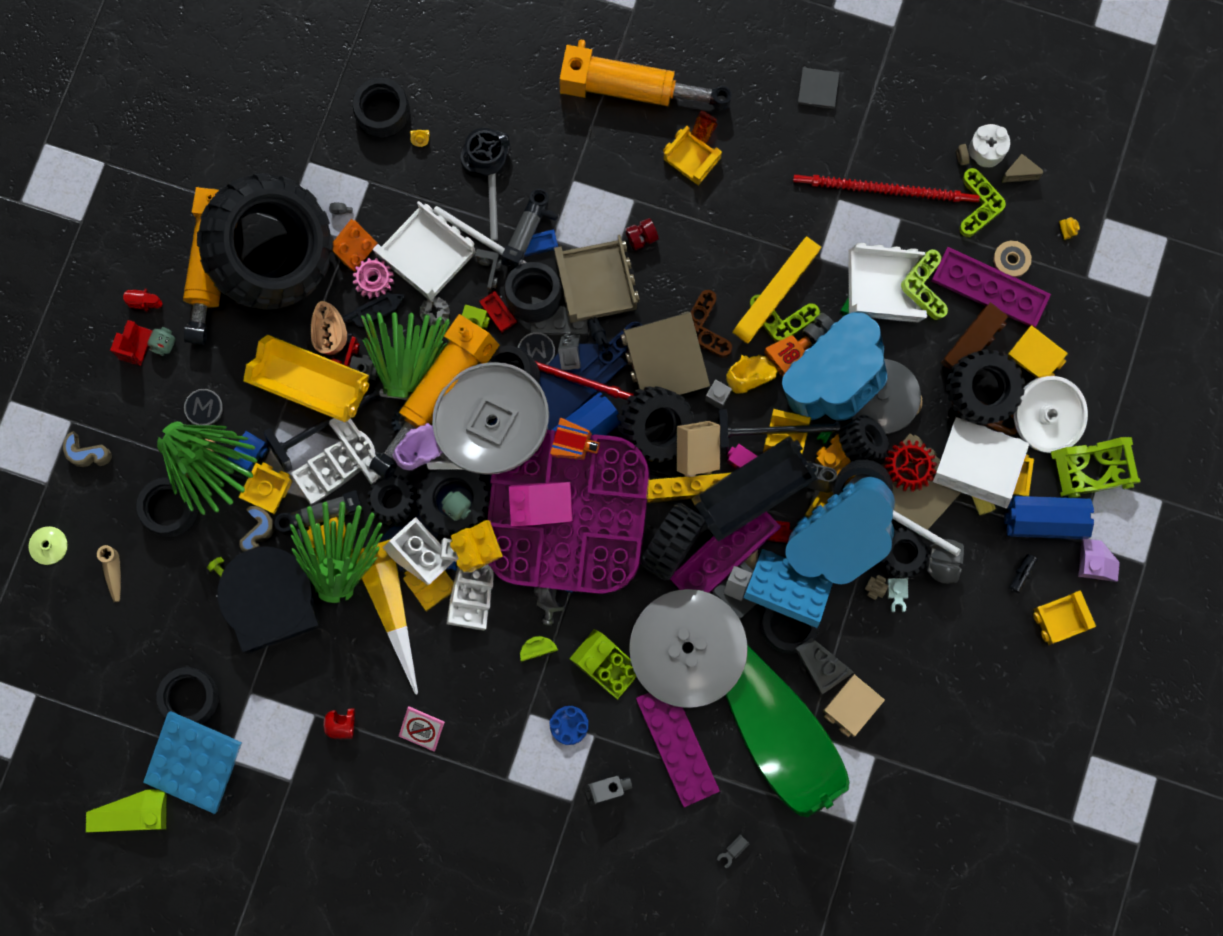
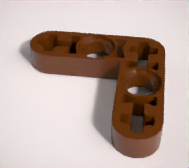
M704 290L691 310L696 334L701 331L698 337L699 346L718 357L726 358L731 354L732 344L727 339L703 327L716 303V294L712 290ZM710 295L712 302L708 301L706 304V308H704V297ZM697 310L704 313L703 319H696L694 312ZM704 335H709L712 338V342L704 344L701 338ZM715 340H718L717 345L719 346L727 345L726 349L728 351H723L722 353L720 352V347L716 345L715 349H713Z

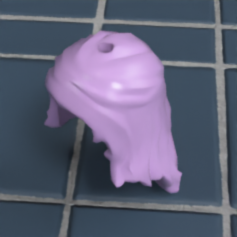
M426 423L425 426H419L417 429H411L406 433V437L396 446L393 452V457L399 467L404 470H414L421 465L429 463L443 453L435 439L433 425L431 426L429 423Z

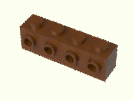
M991 302L987 304L940 363L953 373L951 368L954 364L958 363L959 359L968 354L981 351L985 345L989 346L994 341L995 337L993 335L996 331L1000 332L1007 323L1004 321L1008 316Z

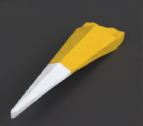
M387 540L378 543L379 551L374 556L377 559L362 577V580L413 691L417 695L418 688L398 566L382 548L390 541ZM362 548L359 558L361 554L364 552L365 548Z

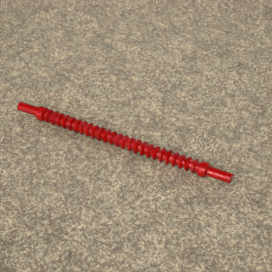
M794 175L793 182L812 184L815 187L826 185L827 188L829 186L834 188L836 186L837 189L842 187L843 190L845 188L847 190L852 188L853 191L855 189H858V191L862 189L863 192L868 190L869 193L871 191H874V193L879 191L880 194L882 192L884 194L889 192L890 195L892 193H895V195L900 194V196L905 194L906 197L908 195H911V197L916 195V198L919 196L924 198L926 196L927 199L932 197L933 200L935 198L940 200L942 198L943 201L948 199V201L953 200V202L969 201L979 203L980 199L979 195L965 194L957 190L954 192L949 190L947 192L946 189L944 191H941V189L937 191L936 188L931 190L930 187L928 189H925V187L920 189L919 186L917 188L915 186L910 188L909 185L907 187L901 185L900 187L899 184L893 186V183L891 185H888V183L883 185L882 182L880 184L877 182L873 184L872 181L869 183L866 180L864 182L861 180L856 182V179L854 181H851V179L846 181L845 178L843 180H840V178L835 179V177L830 179L829 176L827 178L822 176L821 178L819 175H813V177Z

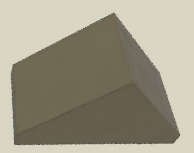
M1021 154L1004 174L1002 182L1039 180L1043 170Z

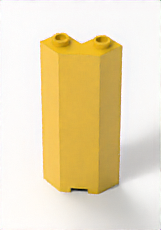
M266 335L258 341L256 358L246 364L243 380L251 385L343 422H347L356 415L357 408L369 388V375L270 335Z

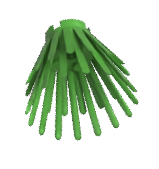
M378 312V323L386 359L385 365L371 316L368 313L366 314L372 337L366 319L361 315L369 338L368 340L365 337L363 342L384 386L383 394L387 393V396L408 398L410 392L413 393L447 345L445 343L442 346V339L450 324L449 319L441 325L438 332L442 317H438L436 324L430 326L424 344L430 316L425 315L419 337L420 326L416 325L413 333L414 314L409 313L405 348L403 326L398 324L397 313L393 312V348L391 347L382 314Z
M177 421L164 428L162 432L165 433L163 439L158 438L157 448L163 455L174 494H177L176 482L184 503L187 502L192 512L193 506L181 478L200 513L205 515V510L186 473L215 512H219V508L211 499L212 493L199 475L229 505L233 504V500L220 488L224 486V482L214 473L241 493L245 492L243 486L216 466L229 474H233L234 470L249 478L253 477V473L211 450L235 460L242 458L256 463L257 459L208 440L251 450L255 449L253 445L222 438L248 440L247 437L237 436L233 431L215 430L226 429L227 426L186 425Z
M343 501L340 502L337 543L336 522L332 521L329 524L328 503L323 502L322 504L325 549L321 526L319 523H315L312 507H307L317 557L300 515L296 514V520L310 559L295 527L290 524L294 534L291 537L301 555L300 557L297 551L292 548L297 562L315 586V593H319V598L331 603H338L340 598L345 596L346 600H348L353 595L354 587L376 561L377 557L374 558V556L379 551V546L377 547L383 535V533L380 534L375 541L382 525L380 522L377 524L364 552L359 558L374 519V513H370L365 528H362L351 556L362 507L360 505L356 507L353 523H348L346 526L342 548L345 502Z

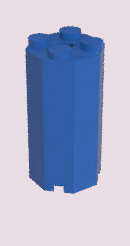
M601 392L565 419L589 430L592 435L610 436L618 429L617 426L620 425V421L617 418L619 412L607 397L604 396L602 398ZM558 425L554 427L552 430L557 431Z
M1013 496L1007 507L1008 513L1004 514V524H1007V535L1012 537L1089 539L1092 536L1094 519H1091V513H1094L1091 499Z

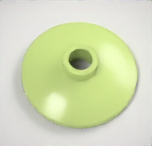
M55 527L38 529L29 541L31 557L43 565L59 562L66 554L68 548L66 536ZM48 541L49 546L47 548H44V542Z

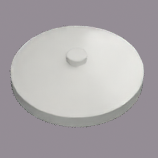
M1046 376L1033 380L1023 388L1025 389L1024 395L1020 396L1022 403L1020 406L1015 407L1017 411L1014 413V422L1018 434L1023 441L1029 443L1031 448L1040 452L1051 453V451L1061 448L1072 447L1083 435L1088 419L1087 404L1082 392L1075 384L1062 377Z

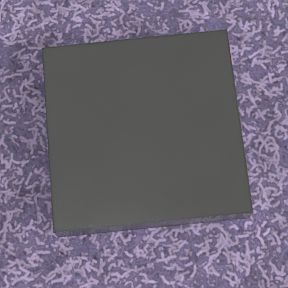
M803 68L798 104L834 109L839 72Z

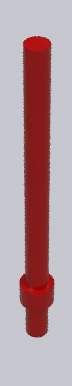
M536 362L539 370L607 393L610 397L616 399L619 397L627 400L630 395L634 396V394L622 391L619 387H610Z

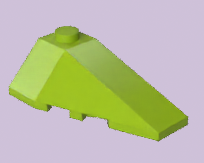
M159 789L144 790L86 812V832L166 829V792Z

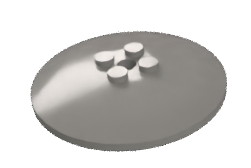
M498 362L475 365L456 375L441 391L433 411L434 436L444 455L456 466L466 471L484 475L507 472L526 462L542 444L549 425L548 402L538 382L526 371L510 364ZM457 379H459L457 383L454 385V387L447 394H445L446 390L450 387V385L454 383ZM491 417L498 419L495 425L487 424Z
M677 590L660 596L642 611L631 633L630 659L638 680L654 697L673 706L700 707L722 698L737 683L746 664L747 639L739 617L723 600L700 590ZM686 642H690L694 646L693 651L689 654L684 653L682 650V646Z

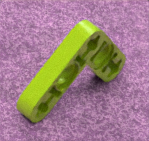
M970 168L964 173L963 182L974 195L980 196L979 201L983 205L961 223L959 230L965 237H971L998 216L1006 205L1004 198L974 168ZM969 175H974L975 179L968 180ZM979 181H981L977 188H975L974 186L976 185V183L978 184ZM986 187L989 190V194L983 196L980 194L979 189ZM999 202V203H1000L999 208H998V207H995V208H994V207H993V204ZM978 213H986L987 220L981 221L977 216ZM974 221L976 224L973 225L971 230L966 231V225L969 226Z
M932 249L919 259L903 279L901 288L920 308L926 310L931 318L938 320L947 315L948 308L924 284L941 262L940 253ZM930 256H933V262L927 265L926 263L930 260ZM918 267L924 269V271H925V276H924V277H922V276H920V275L918 274V272H917ZM909 282L913 283L912 288H909ZM921 293H925L928 296L927 303L921 300Z
M755 295L751 298L750 308L760 295ZM807 304L783 321L774 310L771 314L775 318L774 322H765L763 327L775 342H779L791 335L794 336L810 323H813L820 310L815 304ZM807 309L810 311L814 310V317L809 315L804 321L803 317L807 314ZM798 319L801 322V326L794 328L791 326L790 321ZM786 324L789 330L784 332L783 338L781 336L777 337V330L782 332L786 329Z

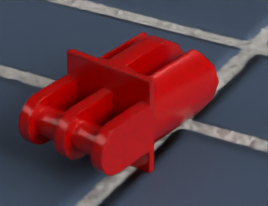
M147 289L144 291L127 290L123 295L125 303L130 308L144 309L148 312V307L161 308L163 305L160 298L155 294H150Z

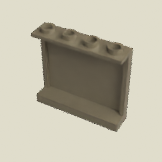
M618 235V240L566 251H562L561 246L554 248L555 260L570 323L637 309L639 295L633 289L635 279L634 275L629 273L631 263L629 257L626 258L625 256L627 246L626 242L621 240V235Z
M687 311L667 319L627 330L623 329L621 340L623 346L627 345L629 353H626L628 364H632L633 371L630 373L633 383L637 382V390H644L648 386H658L681 395L710 386L691 312Z
M909 434L903 441L905 445L907 440H911L912 445L915 441H918L919 447L923 443L918 436H913L912 434ZM931 449L932 451L928 455H935L936 458L931 462L937 463V466L933 468L937 471L941 460L937 457V453ZM908 452V453H911V455H912L914 458H917V459H918V458H921V457H920L918 454H916V453ZM902 453L896 458V468L903 465ZM884 462V463L882 464V467H884L885 465H887V464H889V463ZM909 462L906 467L912 470L915 465ZM925 464L918 467L919 479L925 474ZM900 474L903 478L907 480H913L909 477L908 474ZM928 481L929 485L927 487L922 485V490L920 491L915 486L914 492L910 491V487L903 491V485L897 489L896 485L898 482L892 483L895 498L894 511L926 530L932 526L961 493L933 481Z

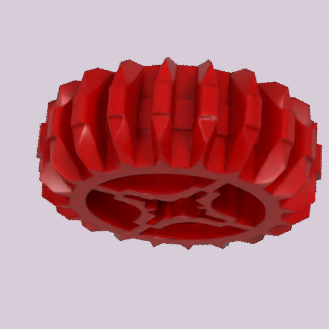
M907 440L906 445L901 441L899 447L894 445L892 447L893 451L887 453L890 457H886L885 462L889 464L885 465L884 468L890 470L888 473L893 477L891 479L892 483L898 482L896 485L897 489L903 485V491L910 487V491L914 492L916 486L920 491L922 490V485L927 487L929 485L928 481H933L932 475H935L937 472L933 468L937 466V463L931 461L936 457L935 455H928L932 450L928 449L925 451L926 445L924 443L919 447L918 441H915L913 445L911 440ZM908 452L916 453V454H918L921 458H918V459H917V458H914V457L911 455V453H908ZM902 453L903 465L896 468V458ZM909 462L915 465L912 470L906 467ZM925 464V474L919 479L918 467ZM900 474H908L909 477L913 480H907L903 478Z

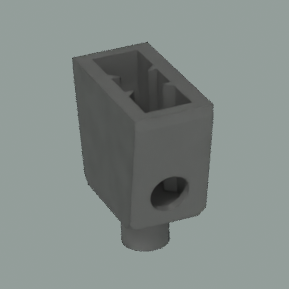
M619 776L586 785L584 791L589 806L623 796V791L632 789V783L629 777L619 779ZM610 785L613 787V792L609 790Z

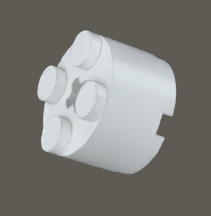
M994 124L979 127L969 145L971 158L982 167H994L1000 163L1010 147V138L1007 130Z

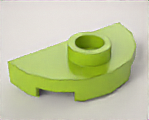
M542 636L533 637L527 640L520 652L521 662L558 651L555 643L548 638Z

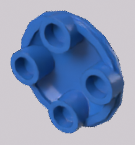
M564 706L558 709L549 722L553 737L559 743L565 745H574L581 742L589 729L586 714L574 706Z

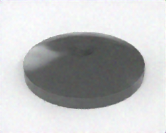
M884 359L888 375L885 386L850 419L854 420L858 416L867 415L879 423L885 434L889 435L901 431L913 421L920 406L921 391L916 377L907 367L896 361Z

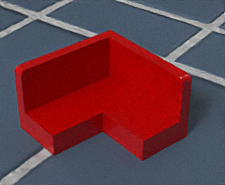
M127 320L123 334L116 333L110 351L119 360L141 366L152 330L140 327L135 322Z

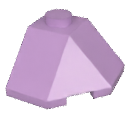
M1082 539L1078 577L1117 582L1119 561L1102 541Z

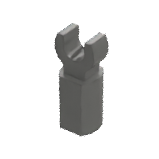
M739 835L726 848L727 852L720 854L717 860L719 861L722 857H726L728 862L724 867L728 868L732 863V859L737 858L750 844Z

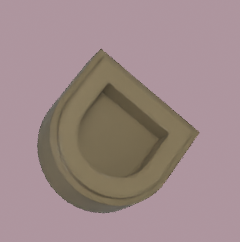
M966 144L959 145L955 151L958 162L962 166L969 164Z

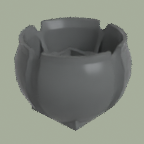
M944 539L961 550L958 556L953 555L935 543L929 545V560L925 566L929 574L941 583H957L962 570L959 565L963 564L964 545L955 540Z

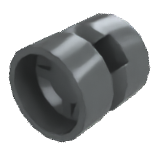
M820 313L813 320L814 324L810 323L802 330L804 337H808L812 345L816 343L820 336L825 335L834 324V321L824 313Z

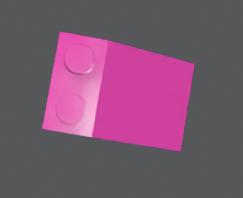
M570 482L512 484L509 486L511 526L573 521Z

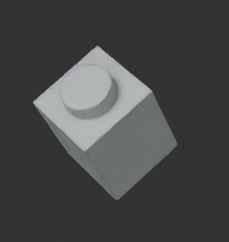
M715 379L706 395L705 401L722 409L731 394L732 388Z
M734 566L723 594L742 601L752 573Z

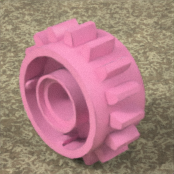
M368 258V261L365 263L361 261V266L355 267L357 273H353V277L356 279L353 281V284L357 286V292L362 291L361 295L363 297L368 295L369 299H372V297L378 298L386 294L387 290L391 291L390 284H394V280L391 278L394 277V274L389 272L391 270L390 265L385 266L386 262L384 260L379 262L378 258H375V260ZM371 276H378V279L375 282L369 281V278Z

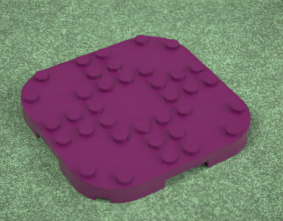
M547 430L539 449L526 462L510 471L491 475L492 486L488 520L491 522L503 557L488 565L499 578L516 585L596 594L618 591L634 578L641 561L650 479L647 461L641 451L631 442L619 437L595 434L591 435L590 440L600 442L597 454L587 452L584 460L553 457L550 452L556 431ZM570 482L573 521L511 526L510 485Z

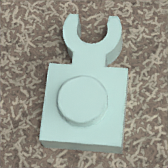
M908 578L887 579V585H889L887 589L888 599H893L894 601L890 607L891 612H895V605L897 604L902 607V612H905L906 604L903 599L908 598Z

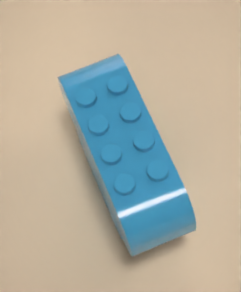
M861 312L845 315L838 322H835L825 335L820 336L811 348L805 350L803 356L798 361H794L783 376L782 385L788 404L796 414L811 417V420L821 418L825 414L834 420H847L859 412L885 386L888 375L883 356L884 345L880 327L875 320Z
M866 477L860 479L855 484L849 483L843 488L841 494H834L827 500L828 503L823 507L819 505L812 511V515L808 518L804 516L797 522V526L794 527L790 534L785 552L788 562L796 572L805 577H816L823 574L829 581L835 584H847L879 563L889 554L894 536V527L891 521L895 507V498L888 486L878 478Z

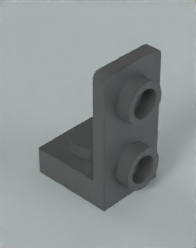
M477 249L475 254L476 261L484 266L492 265L487 286L488 293H492L493 288L496 289L498 284L497 271H500L502 267L499 253Z
M571 332L561 336L558 352L562 370L581 368L578 350L580 334Z

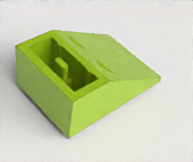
M595 629L570 657L574 664L617 700L637 677L632 667L631 659L604 634Z

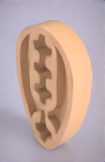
M320 301L317 303L312 315V345L320 353L334 355L340 352L346 344L347 331L345 323L338 310L332 304Z

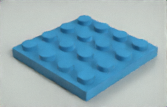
M762 549L744 598L818 628L833 582L829 581L823 574L816 577L802 576L795 571L787 558L779 556L772 551Z
M170 711L167 713L143 783L215 814L220 806L242 742Z

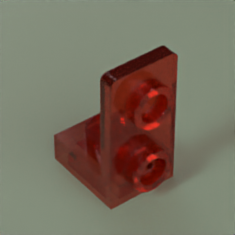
M701 111L691 135L707 143L717 128V119Z

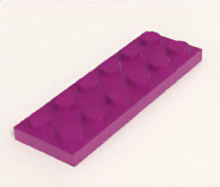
M947 247L932 278V282L986 306L991 302L1008 317L1029 327L1032 325L1034 328H1036L1051 295L950 247Z
M766 511L719 542L713 536L670 579L680 590L691 589L711 593L730 576L734 566L739 567L781 526Z
M651 693L636 698L683 807L720 792L683 707L667 704L654 697Z

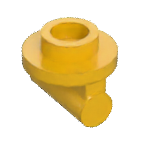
M429 130L410 131V140L413 145L423 147L428 144Z
M1070 217L1059 221L1065 240L1078 234L1080 226L1076 219L1074 220Z

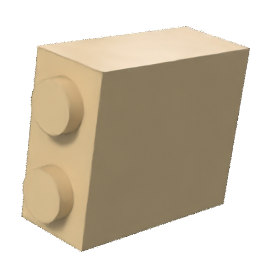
M712 421L677 426V471L683 473L686 477H695L696 474H711L712 471L720 470V425Z
M854 674L823 710V713L826 714L824 717L831 724H838L841 727L839 730L845 736L849 737L851 735L854 737L885 699Z

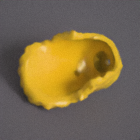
M741 355L740 360L731 366L727 372L726 379L728 386L732 388L733 392L738 394L746 393L775 379L778 371L773 362L766 356L758 355L749 358L746 355Z

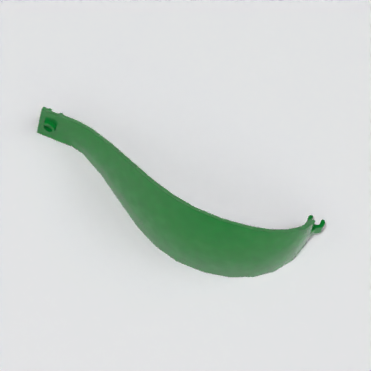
M747 645V659L741 677L725 695L745 745L768 784L792 811L799 816L809 817L825 807L829 809L834 806L833 802L849 790L850 781L842 758L832 740L808 707Z

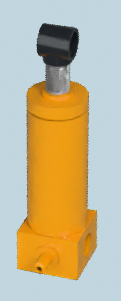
M196 187L192 214L196 218L183 296V301L193 305L191 321L185 326V343L206 344L208 331L204 323L207 308L218 307L221 292L214 286L209 275L205 273L200 262L201 256L197 246V232L199 231L201 215L206 205L209 204L219 191L216 189Z

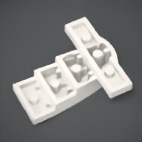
M335 418L330 420V426L341 441L324 449L323 453L308 460L307 464L290 473V476L311 506L337 490L360 471L364 473L371 485L376 483L378 478L380 480L383 479L369 469L370 462L376 456L374 446L368 436L357 429L351 418L347 422Z
M443 538L440 559L456 562L459 558L450 546L452 539ZM488 564L473 572H463V570L457 567L448 610V625L485 631L488 610L490 608L491 589L493 588V570Z

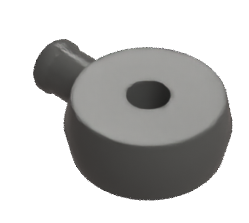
M334 202L330 204L329 211L332 214L341 215L346 212L352 213L353 208L347 207L344 203Z

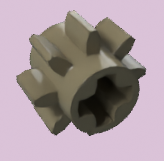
M880 575L876 578L871 576L865 587V590L869 591L867 596L875 600L878 596L883 598L889 586L885 584L886 578Z

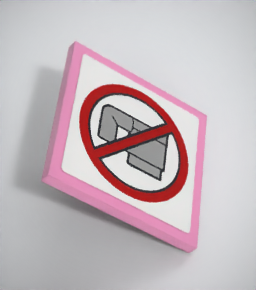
M408 706L399 737L435 752L445 722Z

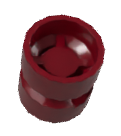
M650 218L639 222V226L634 224L625 228L627 238L634 251L644 247L645 243L651 244L659 240L656 228Z

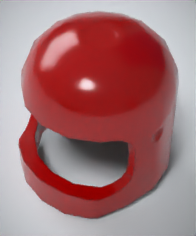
M349 708L347 715H339L336 710L329 711L323 722L325 734L332 739H352L355 708Z

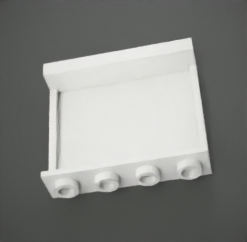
M418 201L417 205L419 208L382 247L377 244L373 251L376 257L381 261L384 260L387 266L390 265L393 271L431 301L471 259L476 251L474 248L475 244L470 238L461 236V232L455 226L450 227L443 216L435 215L433 209L428 204L423 205Z
M857 243L848 250L849 313L861 312L871 318L920 322L927 318L926 310H921L901 288L903 279L919 259L925 256V252H918V249L901 250L900 247L884 248L883 245L867 246L866 243ZM918 267V269H917V272H918L919 275H920V267ZM909 282V288H912L913 283Z
M956 417L933 482L1007 508L1011 501L1029 443L1022 439L1005 435L1003 432H997L983 425H977L968 422L966 419Z

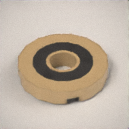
M1010 240L1003 242L996 249L993 263L995 269L1017 278L1029 269L1031 254L1024 244ZM1009 255L1015 256L1017 263H1009L1007 257Z

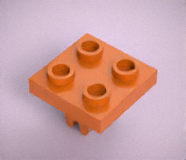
M351 219L333 241V253L350 270L356 272L355 267L361 265V261L367 258L377 245V242L355 220Z

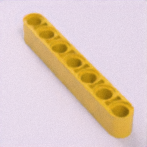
M806 236L740 320L732 333L748 344L822 247Z

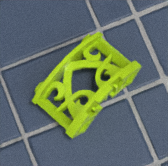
M1120 437L1099 442L1097 446L1087 447V445L1051 451L1052 459H1056L1063 491L1060 493L1061 496L1079 498L1080 494L1122 487L1123 490L1134 488V484L1140 483V478H1138L1131 447L1133 445L1132 437ZM1122 448L1124 449L1126 461H1120ZM1108 453L1109 457L1107 459L1112 458V461L1104 460L1102 454ZM1090 454H1094L1099 463L1110 465L1106 473L1098 481L1088 477L1081 471L1088 465ZM1081 457L1084 463L1077 467L1076 465L1080 463L1077 461V458ZM1127 465L1130 478L1120 479L1118 474L1125 473V471L1117 468V466ZM1074 473L1076 476L1071 481L1070 474ZM1110 478H1111L1112 481L1114 482V483L1105 484ZM1072 482H1078V487L1072 488ZM1084 483H1086V484L1092 486V487H1085V488H1083V487H1084Z

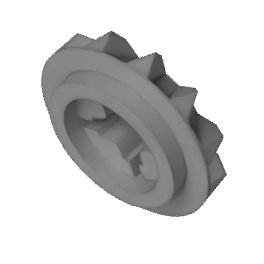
M434 297L431 301L429 299L424 300L420 306V317L424 321L425 315H429V326L435 325L438 317H442L440 323L442 325L449 318L450 309L446 301L440 297ZM432 305L436 309H440L437 312V318H435L433 313H429V311H432Z

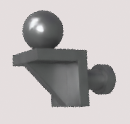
M535 587L534 593L538 597L537 606L545 610L542 622L545 625H552L554 622L552 618L553 612L564 610V606L555 600L557 589Z

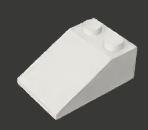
M416 517L382 547L397 564L427 585L454 562L440 559L441 544Z

